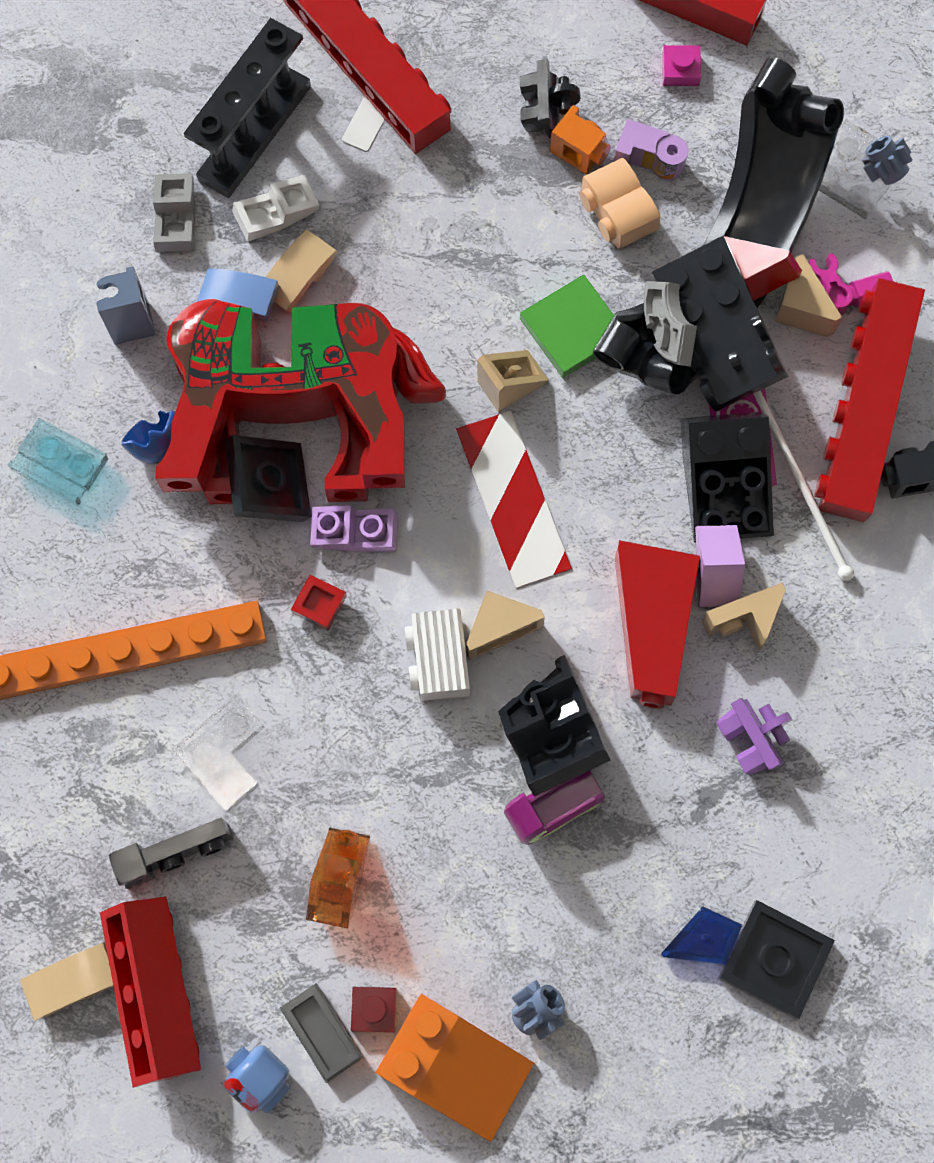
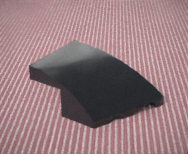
M565 655L560 656L554 661L556 669L541 682L536 680L530 682L519 696L511 699L498 711L505 735L520 760L527 785L533 796L611 761Z

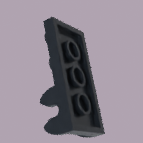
M723 235L652 271L656 282L680 284L679 301L683 316L690 324L697 326L691 367L701 382L700 389L705 399L715 412L789 377Z

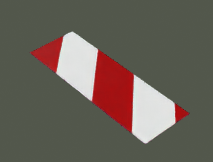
M511 410L456 428L515 588L572 569Z

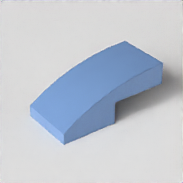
M208 268L197 301L217 299L252 308L255 318L268 321L279 284L277 280L263 276Z

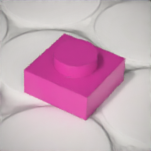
M663 46V86L700 85V46Z

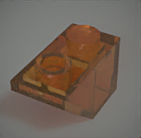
M329 828L311 878L306 920L348 929L358 898L370 843L369 835L355 833L351 830Z

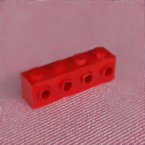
M167 896L122 902L99 912L132 1087L169 1080L200 1071L199 1046L195 1040L190 1015L191 1006L186 995L181 971L182 961L177 951L173 931V917L169 911Z

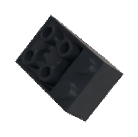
M760 412L681 418L682 456L694 543H696V526L737 525L740 539L774 536L769 416Z

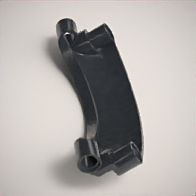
M766 59L744 96L741 105L738 147L730 184L717 219L703 245L723 235L792 252L809 216L821 186L838 130L843 122L844 106L840 99L813 95L808 86L794 85L796 72L792 66L781 59ZM767 294L754 300L757 309ZM644 303L630 309L617 311L593 349V354L598 360L614 368L619 373L636 378L645 386L674 395L683 393L698 378L692 367L671 363L656 350L654 346L656 339L653 330L647 328Z

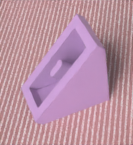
M737 525L696 526V555H700L697 570L698 607H720L740 599L745 561Z

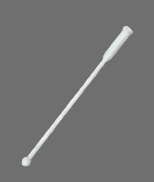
M760 390L754 393L755 399L762 413L769 416V427L839 567L838 576L843 581H850L854 577V570L851 566L846 565Z

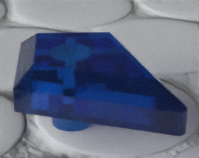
M703 906L660 955L662 958L726 965L742 924Z

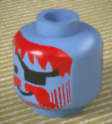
M264 1045L256 1046L250 1051L244 1046L241 1047L225 1065L230 1071L224 1082L225 1090L250 1113H256L261 1109L268 1113L290 1089V1085L287 1083L289 1078L288 1067Z

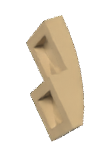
M306 229L284 252L266 276L267 278L277 280L279 284L274 302L284 310L292 313V308L297 306L312 281L316 283L320 281L339 251Z
M105 943L88 948L20 979L34 1021L44 1019L79 1001L88 1000L113 987Z

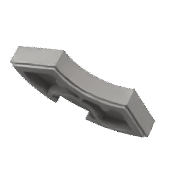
M646 281L644 290L645 321L647 328L653 330L656 339L654 344L656 350L671 363L691 367L697 326L690 324L683 316L679 301L680 284Z

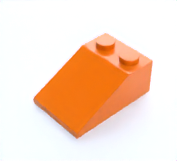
M420 994L375 1073L491 1142L532 1069L534 1062L425 995Z

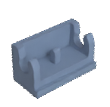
M134 266L126 268V272L103 277L97 282L96 285L99 289H107L108 287H116L118 289L114 297H105L96 302L98 312L114 345L156 335L149 302Z

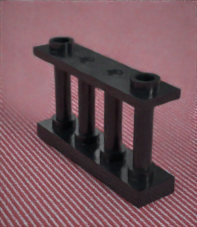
M270 17L183 133L185 138L210 152L209 157L196 173L198 181L227 198L231 197L311 88L308 77L288 66V59L303 41L302 34Z

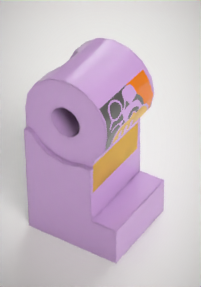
M627 119L615 151L613 162L624 158L628 164L652 170L658 177L672 180L676 179L683 172L689 148L687 143L676 135Z

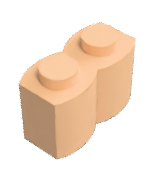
M624 158L583 177L582 191L579 192L581 202L586 211H593L597 218L600 219L598 221L599 230L607 242L612 241L618 249H621L659 229L661 215L652 198L641 187L636 174Z

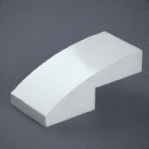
M305 175L270 184L269 192L266 194L234 202L232 212L246 241L249 242L277 232L319 210L320 205Z

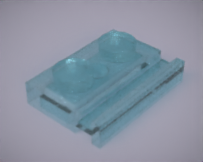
M38 418L18 448L19 453L13 461L10 460L8 466L19 475L79 506L81 497L85 491H89L109 458L106 453Z

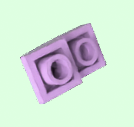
M351 505L313 507L310 545L313 548L341 551H396L398 513L394 508L355 510Z

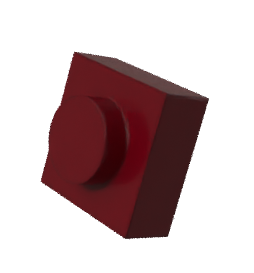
M353 986L351 1032L395 1033L397 988Z

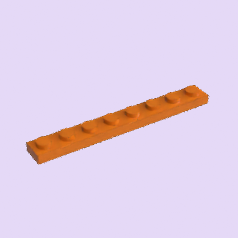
M257 600L0 655V700L267 643L260 604Z

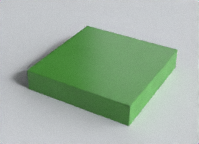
M584 274L520 312L521 322L562 378L596 358L593 354V349L614 316Z

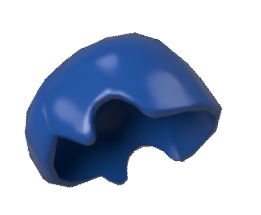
M160 410L158 412L160 418L158 423L153 424L146 420H140L123 437L121 446L142 463L151 465L160 463L170 445L172 420L175 411L171 410L166 413Z

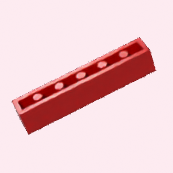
M284 0V4L415 155L451 130L450 113L452 109L447 99L440 93L436 95L429 87L424 73L419 68L414 69L407 62L402 48L396 42L391 43L384 36V31L379 22L374 17L369 19L362 11L359 0Z
M878 278L871 291L866 289L864 291L859 307V313L865 314L862 327L856 326L850 344V349L856 350L853 363H847L841 382L842 386L847 387L845 399L838 400L832 419L833 423L838 424L836 436L829 437L824 451L823 459L828 460L829 465L826 475L820 474L814 497L820 498L818 508L821 512L860 522H865L873 514L925 289Z

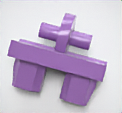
M740 698L731 703L733 709L716 723L727 741H731L747 732L754 743V746L736 755L745 774L751 775L764 771L767 768L769 770H776L783 766L785 763L768 734H773L779 746L790 741L783 728L784 725L792 721L790 714L786 712L776 716L770 704H767L759 709L766 722L762 725L748 699L743 700V698Z

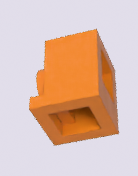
M573 105L551 133L550 152L587 175L595 164L601 165L610 152L611 145L605 142L606 133L595 122L585 121L579 117V108Z

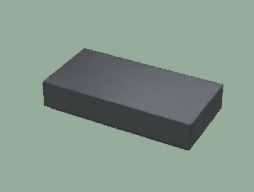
M317 983L280 1007V1010L325 1083H328L364 1058Z

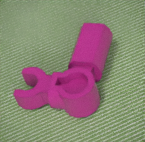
M833 253L828 254L825 260L828 267L827 270L818 268L814 258L808 262L841 316L844 315L849 306L860 307L865 289L871 291L878 278L893 281L890 272L885 271L851 281L847 285L843 282L841 276H837L838 260Z

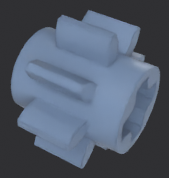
M883 136L873 141L866 148L865 153L867 157L862 162L865 165L863 169L872 183L881 178L885 185H890L906 176L909 172L907 164L912 162L913 159L910 156L912 152L903 138L894 142L891 136Z
M535 980L512 996L513 1001L517 1004L512 1009V1019L515 1026L522 1033L532 1035L536 1032L538 1039L542 1040L564 1025L565 1022L560 1015L565 1011V1003L559 991L553 986L544 985L540 987L538 981Z

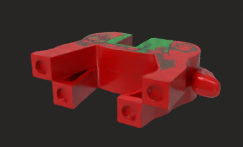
M217 299L197 301L178 314L167 332V346L175 361L178 373L184 382V388L172 420L170 445L165 456L156 466L155 479L162 492H204L209 505L233 504L225 440L231 435L240 436L239 423L241 421L265 424H291L335 417L341 430V442L335 462L325 477L327 501L367 502L369 488H405V425L403 413L396 399L398 391L409 403L428 404L443 401L446 398V389L430 369L419 347L406 334L392 327L389 320L372 306L362 303H342L293 307L291 367H285L277 363H268L261 367V338L252 308Z

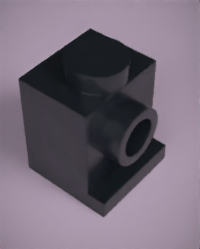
M930 441L923 451H918L916 447L899 450L894 453L889 462L884 463L881 482L884 487L889 488L891 499L934 491V441Z

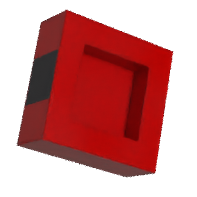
M309 575L291 608V612L329 631L347 594L345 591Z

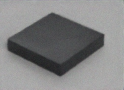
M231 435L225 440L234 516L304 522L311 517L301 443Z
M756 900L747 915L718 979L794 1019H800L835 940Z

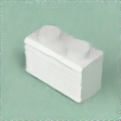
M455 608L453 610L447 609L411 614L413 626L405 627L407 651L415 650L417 666H409L411 691L420 690L421 701L470 696L461 609Z

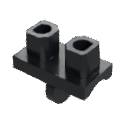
M548 59L537 61L536 72L520 76V90L525 101L538 98V104L525 106L520 109L521 123L526 132L544 130L549 139H551L553 129L560 122L559 113L565 115L571 106L576 105L581 100L580 88L570 84L569 77L562 76L558 79L556 74L551 73Z

